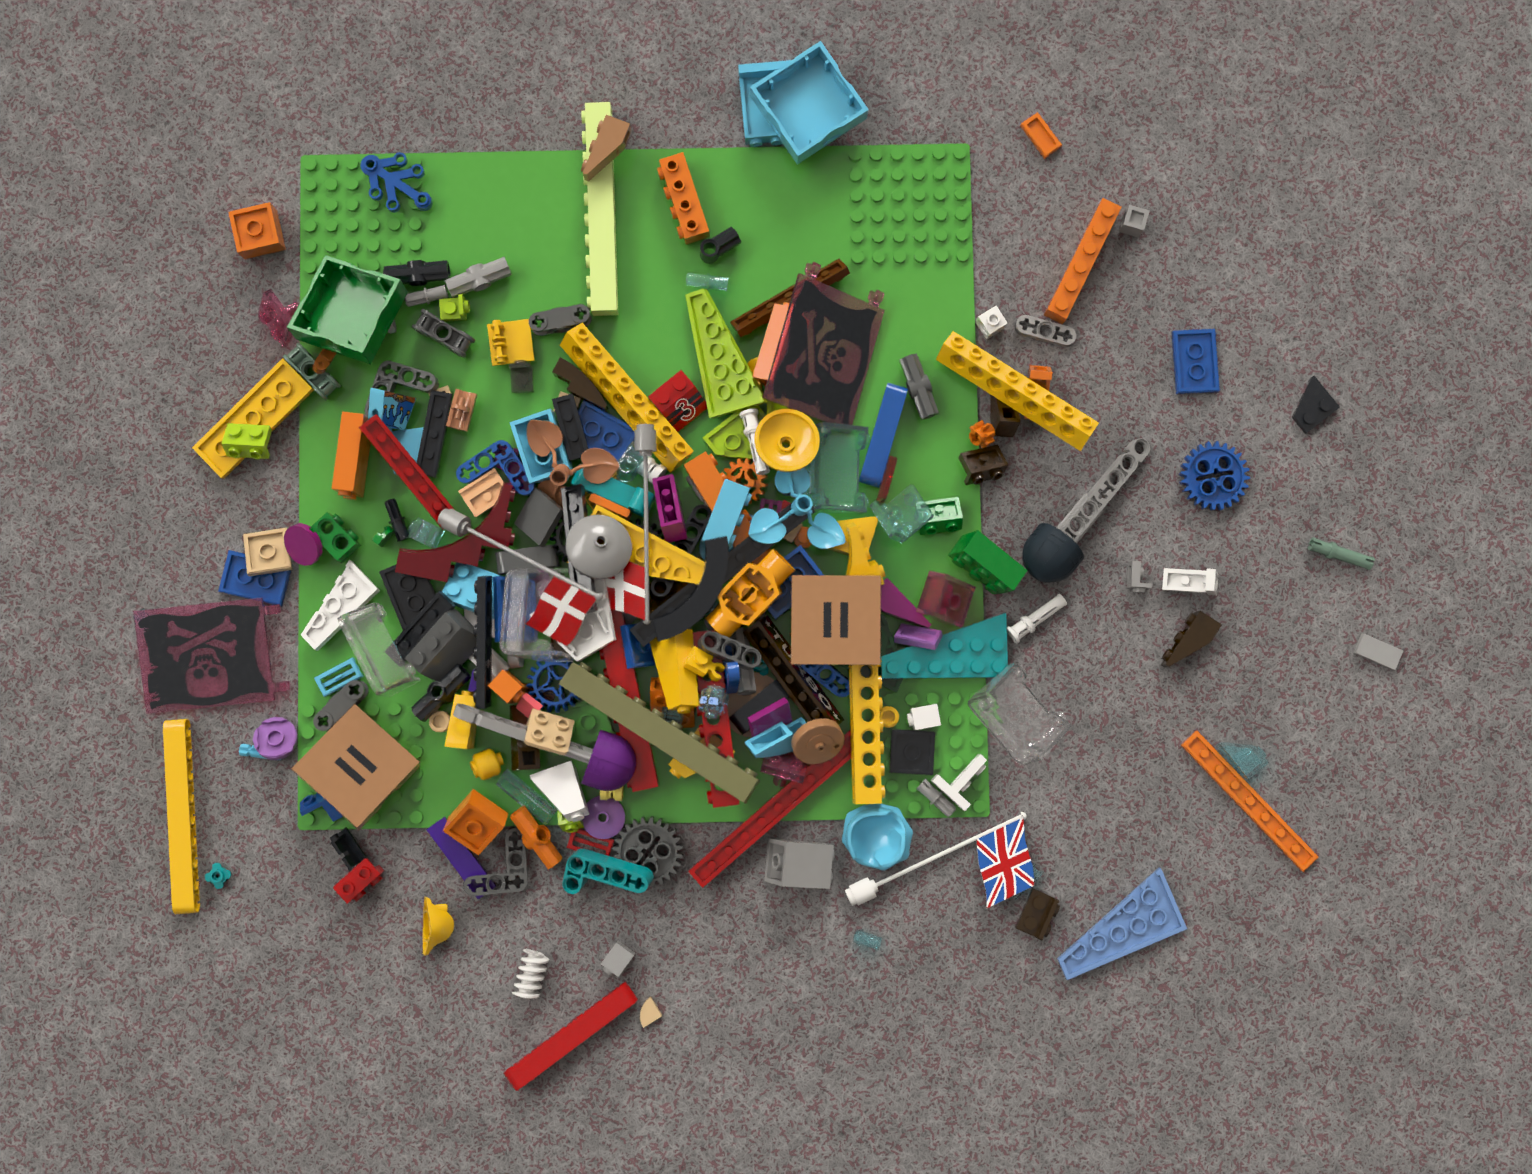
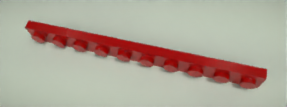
M851 730L844 734V745L835 757L824 763L808 765L688 870L702 888L851 759Z

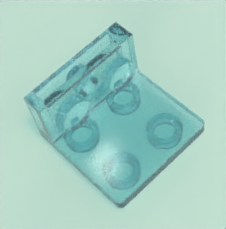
M912 484L888 504H882L875 500L869 505L889 538L900 543L905 542L934 517Z

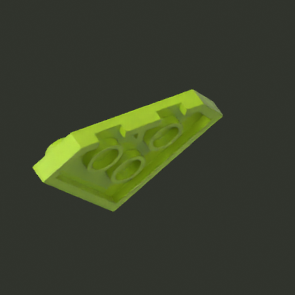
M758 405L747 408L758 409L759 414L757 417L759 423L766 416ZM744 410L735 412L703 437L705 443L716 456L738 459L750 458L753 460L748 437L743 432L745 430L743 419L739 416ZM787 442L782 443V446L785 448L790 446Z

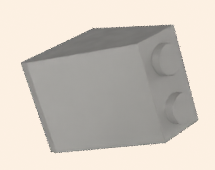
M768 838L764 882L782 887L830 889V883L833 880L832 861L835 857L834 845Z

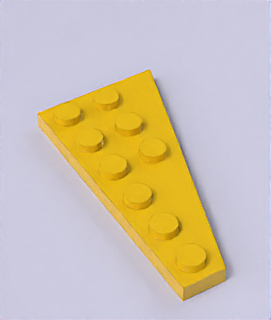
M596 505L591 515H605L620 522L628 531L632 542V553L629 561L644 567V529ZM648 532L649 576L698 584L704 572L705 562ZM598 539L597 543L602 545L604 544V541L602 539Z

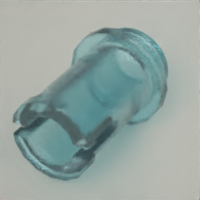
M856 929L853 942L857 946L861 944L878 950L882 937L864 932V929Z

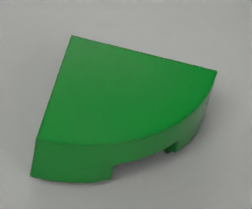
M391 526L384 527L385 530L382 533L378 532L372 541L383 547L394 533Z

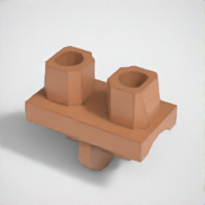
M459 389L455 390L446 423L447 427L468 432L477 399L476 393Z

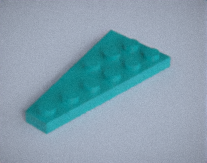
M1006 613L943 634L936 650L910 646L881 656L880 676L882 679L1008 677Z

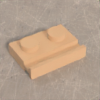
M493 468L458 492L473 515L478 517L494 506L504 481L497 470Z

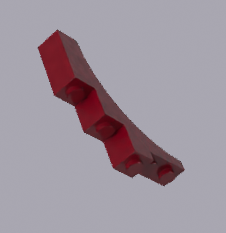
M503 482L498 499L492 510L474 530L509 547V545L513 546L515 533H512L511 527L504 526V524L509 523L511 511L507 509L509 502L514 501L515 489H512L513 485L511 483ZM472 533L451 544L433 549L412 550L400 548L395 572L447 582L448 577H453L455 565L451 564V562L478 567V562H483L485 549H482V546L501 548Z

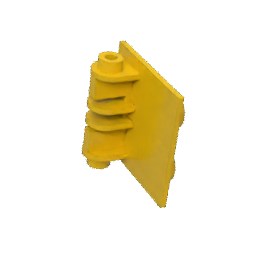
M529 319L509 322L493 320L492 324H487L492 366L535 361Z

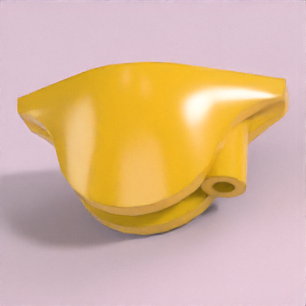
M424 897L423 907L424 956L428 955L437 944L446 941L454 930V921L447 912V904L433 905L428 897Z

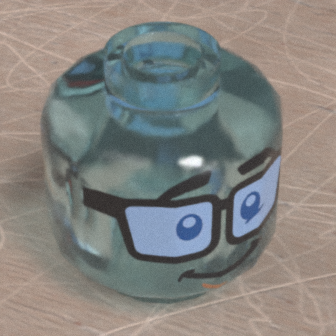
M708 685L707 688L701 691L698 708L701 712L705 713L704 717L717 719L718 715H724L727 712L729 695L723 687Z

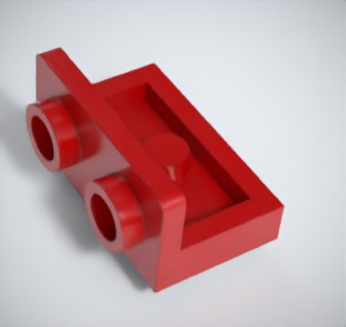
M365 858L342 878L333 889L347 904L353 899L357 902L366 894L365 888L369 885L374 887L383 879L380 875L384 870L380 865L375 867Z

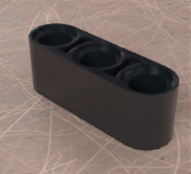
M775 679L731 715L729 719L743 735L750 730L747 719L749 716L784 697L787 699L790 696L779 681Z

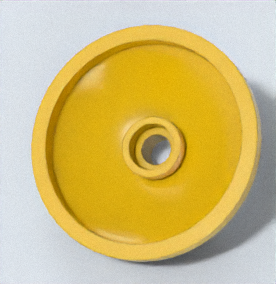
M779 409L767 414L760 421L755 432L754 443L758 456L767 466L781 472H794L805 468L813 461L819 449L820 437L816 425L807 415L794 409ZM787 442L790 446L785 448L782 446V443Z

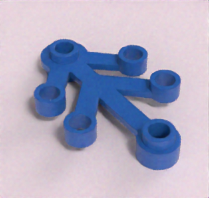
M398 152L394 157L379 159L375 155H368L362 159L361 169L364 174L369 176L371 186L369 196L374 201H379L383 197V192L379 188L378 176L385 180L388 197L386 207L390 212L395 213L400 209L395 187L412 198L419 210L427 211L432 207L433 201L428 193H419L401 181L414 177L417 179L422 178L425 171L420 164H414L411 169L388 172L384 168L395 165L404 167L407 164L408 160L404 153ZM399 157H404L402 162H397ZM370 162H374L372 168H368ZM416 169H421L419 174H414ZM379 191V195L374 197L373 192ZM425 197L426 201L424 203H420L419 199ZM395 202L396 207L390 208V204Z

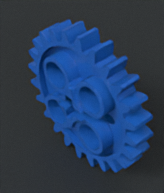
M1216 441L1212 447L1211 443L1207 442L1205 443V448L1200 444L1197 446V451L1195 449L1189 451L1191 456L1187 455L1184 457L1187 463H1182L1180 467L1185 469V471L1179 473L1180 476L1184 477V480L1180 481L1179 484H1186V488L1182 492L1189 491L1190 494L1187 499L1194 497V505L1201 502L1202 509L1209 505L1210 511H1213L1217 505L1218 509L1222 510L1224 509V504L1229 508L1232 506V502H1239L1237 496L1242 497L1245 495L1241 489L1249 487L1244 481L1249 480L1250 477L1244 475V473L1250 469L1243 468V464L1247 460H1239L1242 453L1240 452L1235 455V447L1227 450V443L1220 447L1219 442ZM1219 459H1223L1226 462V469L1219 466ZM1198 463L1205 465V473L1198 470ZM1228 471L1233 473L1232 475L1220 476L1217 479L1213 477L1201 481L1196 480L1197 477H1205L1212 473L1215 475ZM1224 479L1231 483L1230 490L1223 486ZM1203 483L1209 485L1210 493L1203 491Z

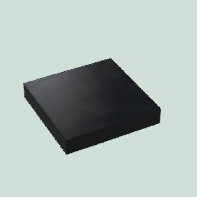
M891 729L889 773L933 775L935 732Z

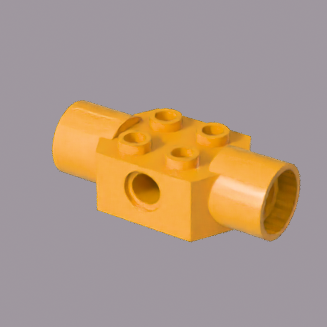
M772 549L758 564L747 563L720 591L718 595L720 604L706 617V620L719 634L730 637L742 624L752 625L782 595L780 585L795 569L775 549Z

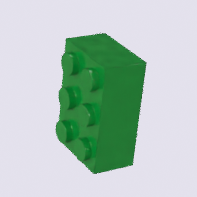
M979 530L962 535L948 554L956 566L967 570L972 579L982 582L985 585V589L994 595L1014 591L1028 571Z

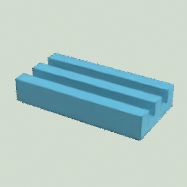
M352 657L316 676L314 679L323 697H327L342 689L349 681L359 680L364 676L360 672L355 658ZM349 665H352L353 668L326 681L325 683L321 682L322 679L338 672L339 670ZM354 672L356 673L355 676L343 681L342 683L328 690L325 689L327 686L343 679L344 677Z

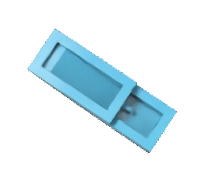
M800 717L785 726L781 721L745 741V745L755 758H766L792 752L791 741L793 735L807 722Z

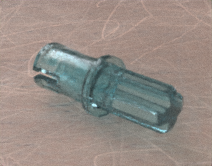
M687 273L686 285L703 287L707 290L710 288L727 291L728 277L711 276L710 273H707V275Z

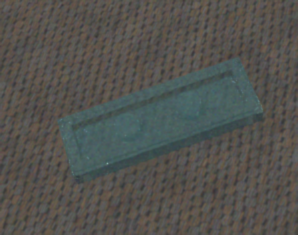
M508 768L496 783L499 788L521 806L525 805L529 812L544 825H547L558 811Z

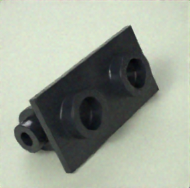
M347 827L330 837L332 841L330 844L338 855L342 853L345 855L342 861L349 872L367 858Z

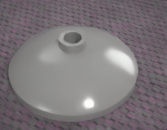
M591 515L582 518L572 526L566 539V554L571 565L581 574L594 579L610 578L620 573L628 564L632 553V542L626 528L617 520L605 515ZM602 539L604 544H598L597 540Z

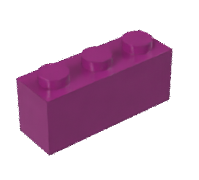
M670 474L653 478L659 520L665 541L670 543L687 539L679 491L674 475Z

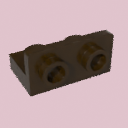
M998 444L983 449L963 452L958 457L967 474L964 480L966 485H978L983 481L991 479L998 480L1003 477L1009 465Z
M1032 888L1015 928L1042 941L1043 937H1047L1050 933L1051 925L1049 924L1052 917H1056L1059 912V900Z

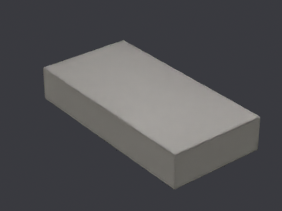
M1362 633L1353 653L1390 670H1396L1403 650Z

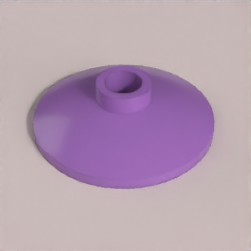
M600 796L594 797L587 803L589 815L584 816V819H582L585 830L591 836L598 839H609L617 835L625 823V811L621 803L613 798L600 800ZM601 813H604L607 816L605 822H601L599 820V815Z

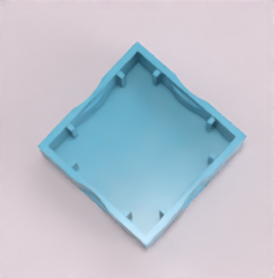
M821 41L796 56L785 67L773 71L750 86V97L797 164L866 120L869 109L853 86L842 76L837 63Z

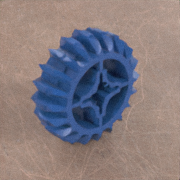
M553 654L552 661L550 662L549 658L545 656L544 665L538 660L536 664L540 668L537 670L531 667L530 669L535 673V676H527L528 679L533 680V683L526 684V687L534 688V690L528 694L530 696L536 695L537 697L534 699L538 702L542 701L540 703L543 706L542 709L547 704V712H551L553 706H555L556 713H560V706L565 711H568L567 703L574 707L576 703L573 701V698L575 697L577 700H581V698L572 692L565 698L564 687L559 685L560 688L557 690L556 687L548 686H551L554 677L556 680H562L564 677L558 676L553 666H563L568 670L573 659L569 658L565 663V656H560L559 661H557V656ZM547 669L548 681L539 687L540 677ZM552 690L558 696L559 701H549L542 693Z

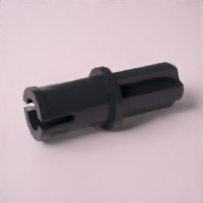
M393 498L385 501V506L391 520L388 523L392 525L397 542L411 538L404 521L406 518L402 517L396 499Z

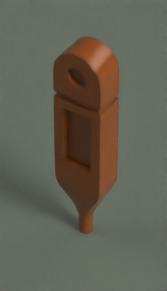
M322 349L313 364L314 372L323 374L337 353Z

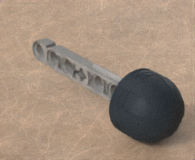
M1146 439L1132 440L1123 450L1125 453L1116 458L1091 490L1081 497L1057 527L1041 523L1028 537L1023 547L1022 559L1025 568L1032 577L1046 583L1059 582L1069 577L1084 560V554L1077 543L1102 514L1103 508L1136 470L1138 463H1141L1149 454L1150 444ZM1138 442L1143 446L1141 454H1138L1135 450V445ZM1124 458H1128L1130 461L1129 469H1125L1122 465ZM1112 473L1116 474L1118 478L1115 485L1111 484L1109 480ZM1104 490L1102 493L1103 498H1099L1100 493L1098 491ZM1086 504H1089L1092 508L1090 516L1084 513V506ZM1073 520L1079 523V529L1076 532L1070 526Z

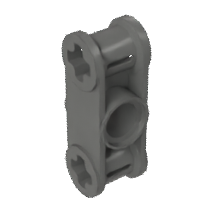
M583 304L557 307L533 313L529 318V326L533 333L538 336L564 333L581 323L588 327L592 321V316L589 309ZM579 313L584 314L582 320H579ZM538 321H542L540 328H537L536 326L538 325Z
M422 309L420 318L411 328L465 359L467 356L465 353L471 343H474L476 340L467 333L440 320L427 310ZM441 330H449L447 337L439 338L438 334Z
M349 681L315 715L313 720L315 728L320 731H329L354 704L358 706L369 693L368 685L363 681ZM354 686H360L358 689L359 694H354ZM323 717L329 718L327 720L328 725H323V723L325 722L323 720Z

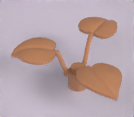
M530 420L528 422L527 440L532 451L541 457H545L552 452L553 458L552 467L554 469L550 473V479L540 482L537 488L541 489L562 508L561 488L567 487L564 484L570 475L583 469V475L589 482L600 484L609 480L619 469V463L616 458L600 448H590L584 451L581 455L583 464L571 470L564 464H557L555 449L560 447L563 441V434L560 428L549 421Z

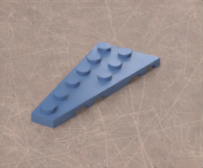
M1160 867L1156 869L1057 958L1066 980L1187 929Z

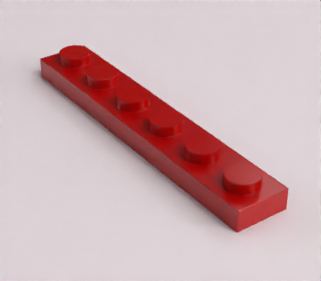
M375 414L358 428L439 527L443 529L438 523L439 514L444 509L454 508L379 416Z

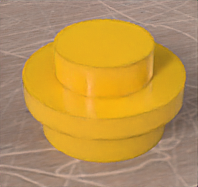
M886 706L883 707L882 711H879V719L883 720V727L891 728L898 723L899 713L894 707Z

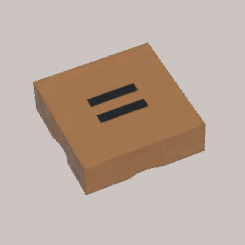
M792 575L791 664L881 665V576Z
M354 704L291 769L316 793L325 798L357 830H360L382 807L385 800L420 767V762Z

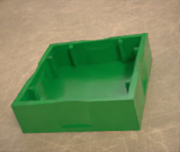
M325 255L312 279L309 291L299 303L287 328L296 340L371 365L408 291L398 278L376 271L364 270L354 266L352 263Z

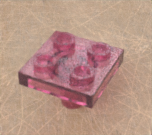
M269 289L263 292L258 317L270 329L274 340L278 341L283 347L290 343L292 333L288 330L287 326L299 304L295 301L284 307L273 291Z
M792 751L764 758L760 772L773 775V783L778 786L779 779H781L780 787L786 786L787 780L803 784L807 764L799 761Z

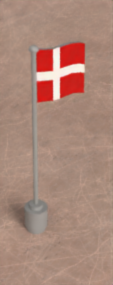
M653 424L636 425V430H634V451L639 452V456H643L644 567L629 561L620 573L610 578H605L611 610L628 613L643 619V623L649 625L652 620H649L648 456H652V452H656V430H654Z
M444 509L439 514L438 523L443 529L459 537L470 532L553 575V579L543 591L536 610L526 625L566 646L573 642L589 610L596 601L603 599L601 592L596 593L473 530L470 518L454 509Z

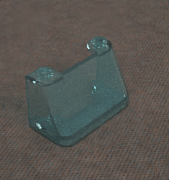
M829 422L815 424L819 432L820 444L815 458L805 467L810 476V486L803 494L808 495L812 499V508L815 512L867 513L868 498L865 493L859 492V452L865 449L870 442L869 427Z

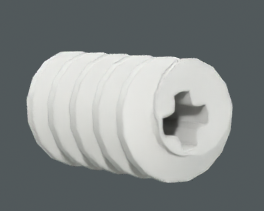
M523 949L528 954V957H521V960L526 965L519 966V969L524 973L516 975L521 980V983H514V986L519 991L512 993L523 998H539L540 993L537 990L542 988V984L538 981H542L545 978L540 972H546L547 967L543 964L548 963L549 958L541 952Z

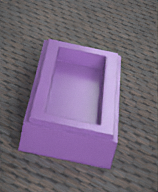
M901 623L894 636V643L936 650L942 638V630Z

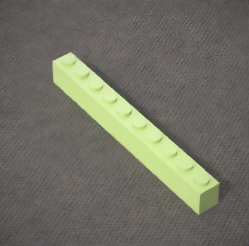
M610 102L585 103V110L581 111L582 124H586V131H582V142L586 144V152H583V162L585 159L588 160L590 156L589 147L592 140H596L598 136L597 127L601 120L604 121L606 115L612 116ZM612 160L590 181H586L583 176L584 185H587L588 193H584V205L588 206V213L584 214L585 226H589V234H585V245L589 247V255H586V268H590V276H586L587 289H590L591 297H587V308L591 309L593 316L618 315L614 160Z

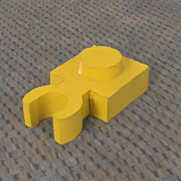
M696 646L691 649L684 665L685 668L701 677H704L707 673L710 679L716 682L722 676L717 674L715 670L722 672L725 669L723 664L711 662L713 656Z

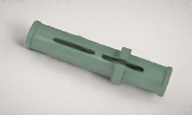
M1314 537L1309 541L1308 545H1311L1308 546L1309 551L1323 554L1328 559L1335 558L1370 570L1374 565L1371 562L1375 561L1374 557L1337 546L1335 542L1328 543Z

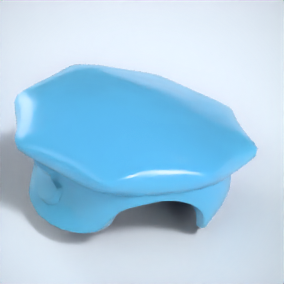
M864 804L847 813L842 843L857 863L879 870H887L899 862L908 859L913 830L899 808L885 804Z

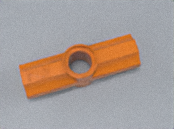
M525 805L510 815V819L522 834L524 846L529 850H534L547 869L553 868L563 859L550 840L551 834L549 829L544 825H539Z

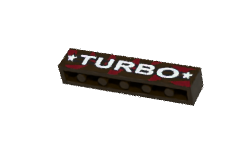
M768 615L743 632L752 646L760 652L763 661L808 722L815 719H830L840 724L844 721V718L816 680L800 664H791V646Z

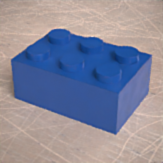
M801 545L784 557L795 571L780 585L782 595L767 609L774 620H777L791 609L792 575H824Z

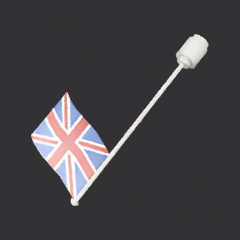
M1020 812L1021 815L879 882L875 883L874 879L869 880L866 877L849 885V888L845 890L846 895L852 906L856 904L859 906L877 897L878 886L976 841L978 864L986 890L987 909L1034 886L1033 866L1024 832L1023 820L1027 817L1026 813Z

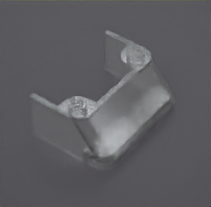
M539 568L512 569L506 574L500 634V649L504 654L536 661L573 662L574 658L563 651H553V646L549 641L538 639V631L526 625L531 618L530 614L535 612L543 591L553 579V575ZM549 568L570 579L569 568Z
M374 602L337 617L372 690L377 696L391 697L420 682L419 677L414 676L416 671L411 662L407 664L402 659L384 624V617L387 614L381 604Z

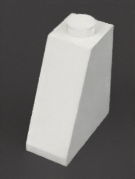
M572 761L530 775L536 787L569 822L580 821L584 819V816L589 815L579 776Z

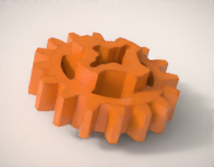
M742 458L737 459V464L730 462L731 469L724 468V471L727 473V479L750 489L756 487L755 491L751 493L752 496L749 504H752V499L758 501V494H765L762 487H767L768 484L764 483L763 479L768 478V475H757L754 462L751 464L750 458H746L745 462H743ZM742 467V469H740V473H738L737 475H733L737 469ZM752 470L755 472L757 479L752 475ZM741 478H745V480H748V484L744 485V483L741 482Z

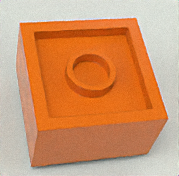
M270 202L228 212L237 253L244 259L286 250L278 212Z
M473 789L449 815L443 832L479 856L504 828L509 813Z

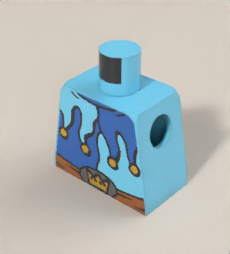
M371 388L368 419L377 414L391 432L392 428L404 430L416 398Z

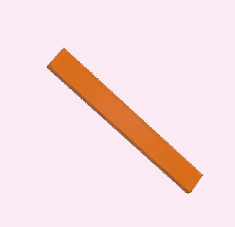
M1195 731L1181 744V747L1301 872H1304L1318 858L1314 851L1198 731Z

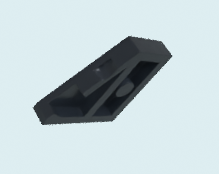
M1312 376L1308 381L1305 392L1300 398L1299 405L1295 409L1292 419L1306 434L1340 408V406L1318 379Z

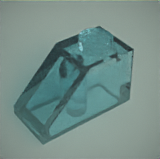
M1226 742L1216 744L1243 779H1250L1269 763L1265 759L1267 755L1260 747Z

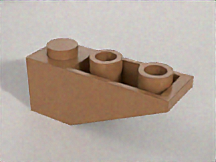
M609 115L605 116L604 121L601 120L597 127L598 136L596 140H592L589 147L590 156L588 160H584L581 168L586 181H590L624 151L632 131L630 123Z

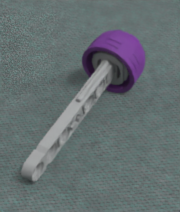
M461 703L456 704L453 716L458 719L521 741L525 739L528 727L526 725ZM601 729L593 749L570 741L568 752L564 755L588 764L581 784L603 791H612L624 786L632 778L636 768V756L632 746L624 738Z

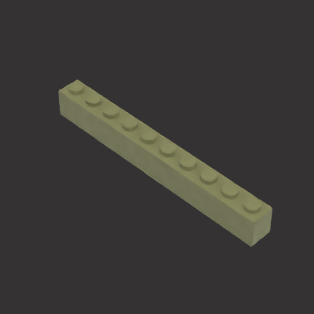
M572 662L559 685L743 803L748 802L760 782L756 778L758 775L756 772L748 767L745 770L737 766L739 763L737 760L729 755L726 758L719 755L720 749L710 743L708 746H705L700 742L702 738L693 732H690L689 735L682 731V725L674 720L670 723L664 720L665 714L655 708L650 711L645 707L647 703L636 696L634 699H631L627 696V690L619 685L615 688L609 685L610 679L600 673L598 676H595L590 672L592 668L583 662H580L579 665Z

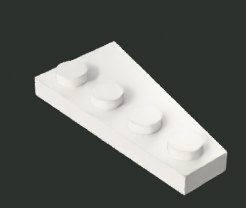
M350 559L342 575H339L335 581L336 584L330 594L325 596L324 603L319 611L314 613L301 634L316 651L322 648L380 591Z

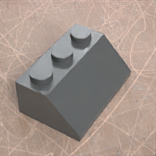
M456 609L447 611L405 659L420 674L439 682L457 663L463 665L474 653V648L477 646L474 626Z

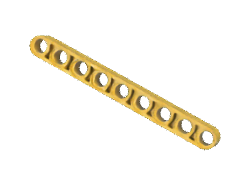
M189 719L166 720L163 724L171 898L174 914L198 913L200 910V903H198L200 901L199 881L196 880L199 877L198 859L195 860V857H197V838H194L196 836V819L193 816L195 814L194 794H192L194 792L193 773H191L193 771L192 751H190L192 743Z

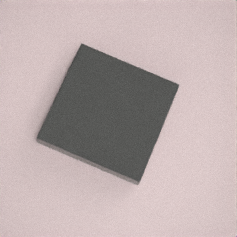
M534 487L514 524L539 546L545 547L563 515V508L541 489Z

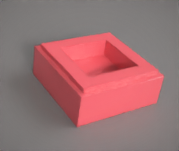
M525 693L521 697L516 709L529 718L532 708L541 710L543 706L528 693Z

